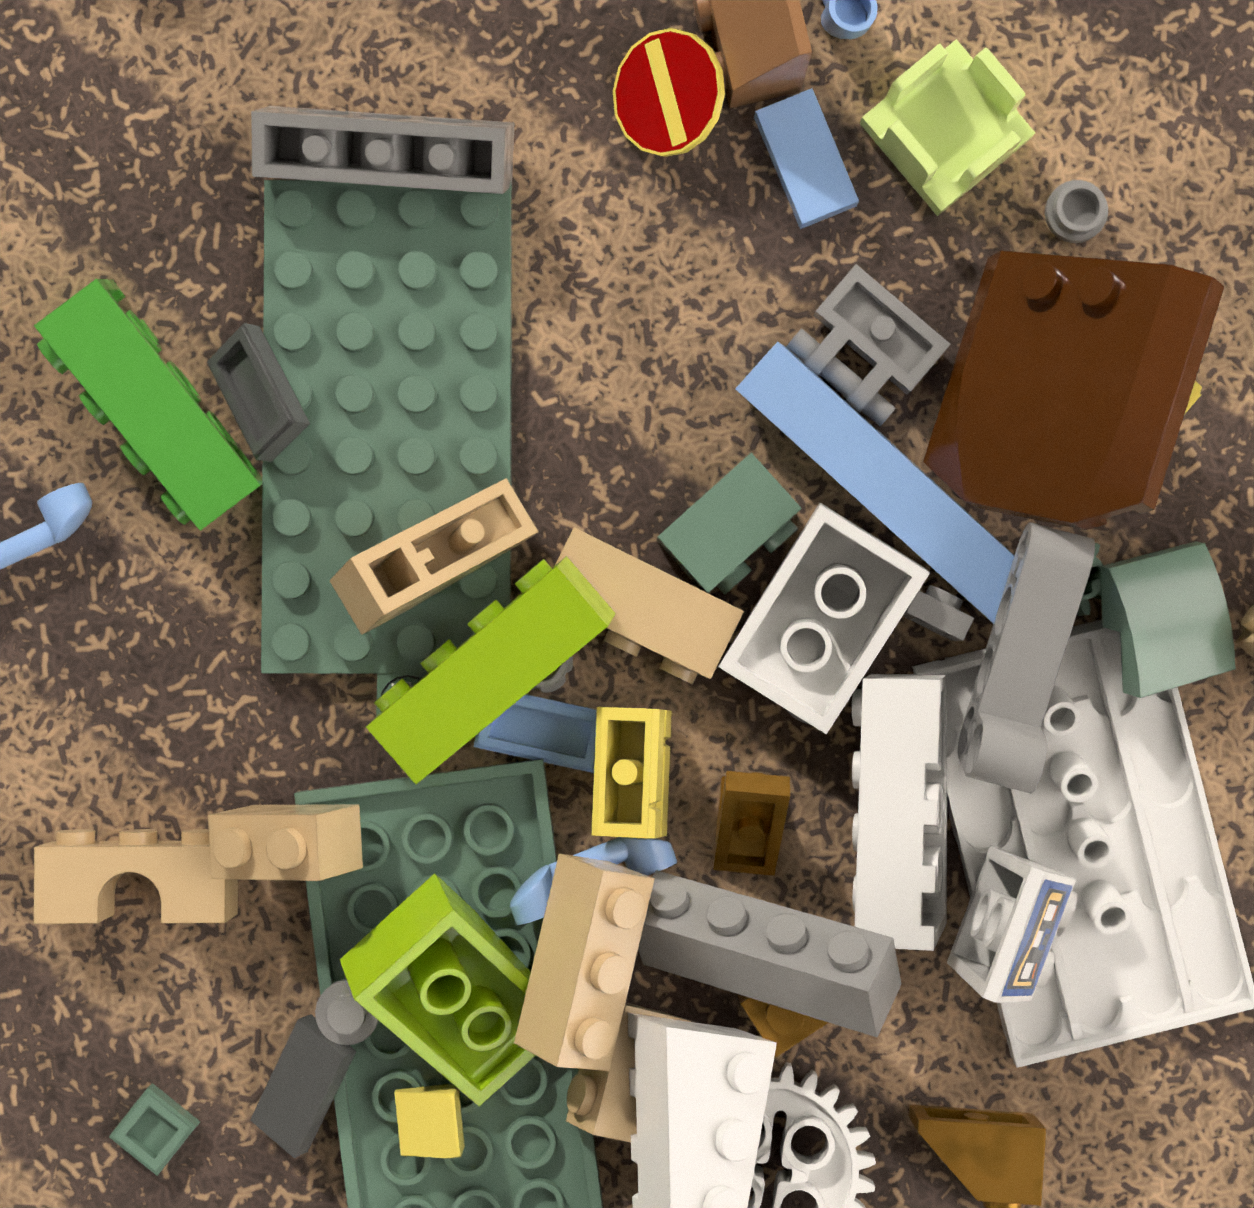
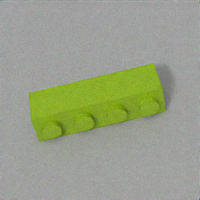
M567 556L552 568L545 559L540 561L515 583L522 594L505 608L497 599L494 600L467 623L474 632L472 636L459 647H456L448 639L420 663L428 672L410 687L402 678L374 702L381 712L366 728L416 785L609 626L616 613Z

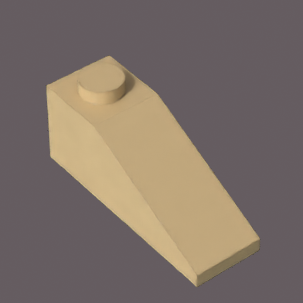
M506 478L350 558L329 581L361 635L417 606L537 534L538 530Z

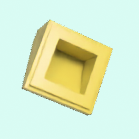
M453 1084L395 1090L401 1156L461 1157L465 1144L459 1089Z

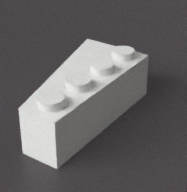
M870 674L863 678L862 689H855L852 697L853 725L861 726L860 751L854 752L852 762L854 789H859L858 813L854 814L852 827L853 849L857 851L856 875L853 881L852 893L855 927L893 937L895 949L934 951L947 924V675Z
M628 1013V1036L635 1039V1068H629L630 1095L636 1098L637 1134L631 1135V1160L638 1164V1193L632 1196L633 1208H747L777 1043L736 1028Z

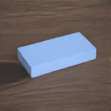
M813 88L755 111L754 119L800 229L857 207L859 199Z
M526 694L475 736L473 747L531 760L543 759L545 763L594 773L597 709Z

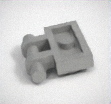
M855 264L813 315L831 330L827 337L820 344L801 328L786 347L817 376H821L847 398L846 402L856 412L860 413L862 411L878 426H881L896 408L878 393L880 388L889 379L907 395L951 344ZM845 344L849 345L874 367L864 380L835 357Z

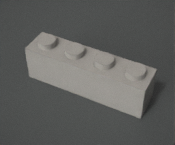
M658 870L655 871L652 877L655 878L638 947L644 965L878 1037L901 987L893 937Z

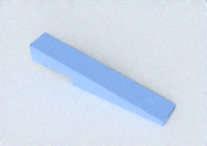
M777 341L735 389L994 624L1015 555L881 432L868 423L787 347Z

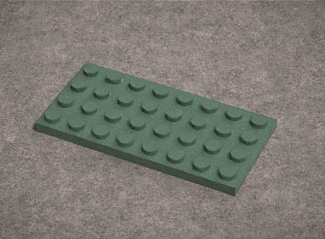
M264 180L263 334L310 425L272 462L263 461L261 673L426 674L428 672L420 663L448 639L456 647H459L472 636L474 632L467 623L496 599L503 608L511 603V550L417 606L361 635L329 580L350 558L506 478L512 487V183L510 181V188L504 194L310 180Z
M543 759L430 773L417 785L408 776L294 793L296 805L359 804L363 868L321 881H306L320 996L331 984L347 980L340 959L434 873L479 914L531 972L543 918L527 924L516 925L510 909V902L518 889L532 874L541 867L557 861ZM380 1021L368 1038L360 1043L350 1045L356 1050V1054L334 1097L348 1208H604L594 1135L566 1122L568 1114L567 1092L572 1079L578 1074L579 1069L556 1067L535 1056L480 1107L459 1090L465 1144L462 1156L458 1158L401 1156L395 1090L452 1083Z

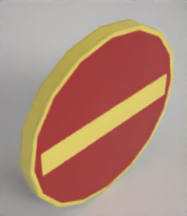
M673 28L651 32L631 46L618 67L613 88L615 117L625 137L641 151L663 157L687 153L703 142L719 120L725 97L723 69L713 49L696 34Z

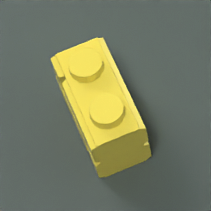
M597 707L591 835L652 839L667 836L670 746L665 744V740L671 737L672 711L646 708Z

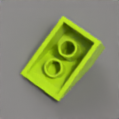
M435 873L340 959L354 1000L479 1107L536 1056L514 1044L531 973L530 970L479 914Z

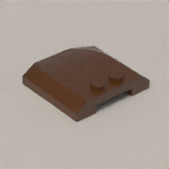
M1002 250L988 257L923 462L963 501L979 509L1083 530L1106 525L1107 518L1132 510L1140 514L1155 510L1224 286L1214 277L1170 264Z

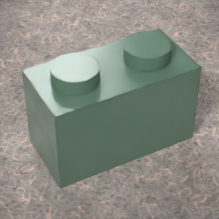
M751 452L657 537L656 541L700 590L709 593L717 586L725 595L752 571L744 560L763 545L771 554L798 530L797 526L790 519L802 508Z

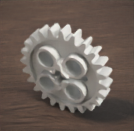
M786 1062L779 1078H770L763 1118L765 1129L759 1140L751 1185L754 1194L748 1202L747 1208H760L765 1186L763 1168L756 1165V1163H767L769 1159L773 1122L777 1111H784L787 1115L781 1140L780 1155L782 1166L787 1168L788 1171L780 1170L775 1176L772 1208H781L782 1201L786 1195L795 1190H803L810 1193L816 1199L814 1208H866L860 1200L855 1198L856 1193L875 1191L873 1180L859 1174V1170L876 1164L873 1153L856 1150L858 1145L864 1143L870 1137L867 1128L847 1127L858 1113L853 1103L838 1109L834 1107L840 1092L835 1084L827 1087L820 1094L816 1092L817 1073L813 1070H810L801 1083L794 1081L791 1063ZM804 1126H815L826 1134L824 1147L819 1153L812 1156L799 1154L791 1146L794 1133Z

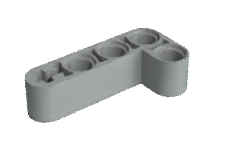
M1032 522L1025 526L1015 552L960 732L958 758L965 776L1030 794L1038 786L1047 755V739L1041 730V725L1091 571L1095 553L1094 539Z

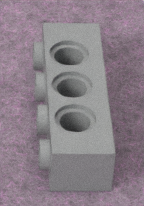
M268 106L251 111L253 177L504 194L510 188V181L512 183L514 122Z

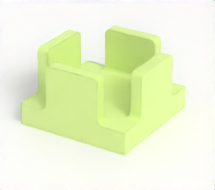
M957 39L945 49L941 44H938L892 83L887 96L866 113L859 123L937 216L1026 144L1035 134L1034 130L1017 111V107L1025 97L1023 89L989 49L984 48L973 59Z

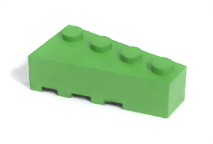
M95 279L34 325L44 338L37 343V346L48 362L59 373L63 374L70 370L84 387L85 391L79 394V398L92 416L102 425L111 421L127 440L120 445V448L130 463L142 475H146L150 471L153 472L167 490L161 495V499L174 517L183 525L192 521L201 531L261 486L263 482L262 476L216 415L210 410L204 413L198 403L202 401L201 397L182 370L172 361H168L165 364L158 355L162 351L157 342L159 340L145 321L140 320L131 310L125 313L118 305V302L126 296L114 280Z

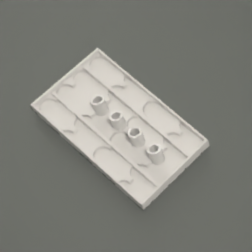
M1102 620L1074 626L1041 725V730L1047 739L1045 766L1038 786L1030 794L967 777L958 758V742L961 728L986 648L945 658L946 660L942 661L936 660L912 666L914 674L947 675V808L954 837L958 844L970 899L990 845L1076 879L1072 891L1077 893L1075 911L1069 924L1065 928L1058 927L1050 948V951L1055 954V961L1048 982L1043 988L1036 987L1032 1000L1029 1002L997 1003L1010 1056L1016 1067L1019 1068L1254 1009V983L1178 687L1143 698L1123 693L1120 632L1103 628Z

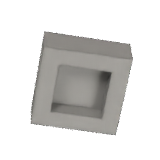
M929 585L926 593L919 590L903 614V617L951 641H963L974 620L973 617L959 611L963 603L961 599L932 585Z

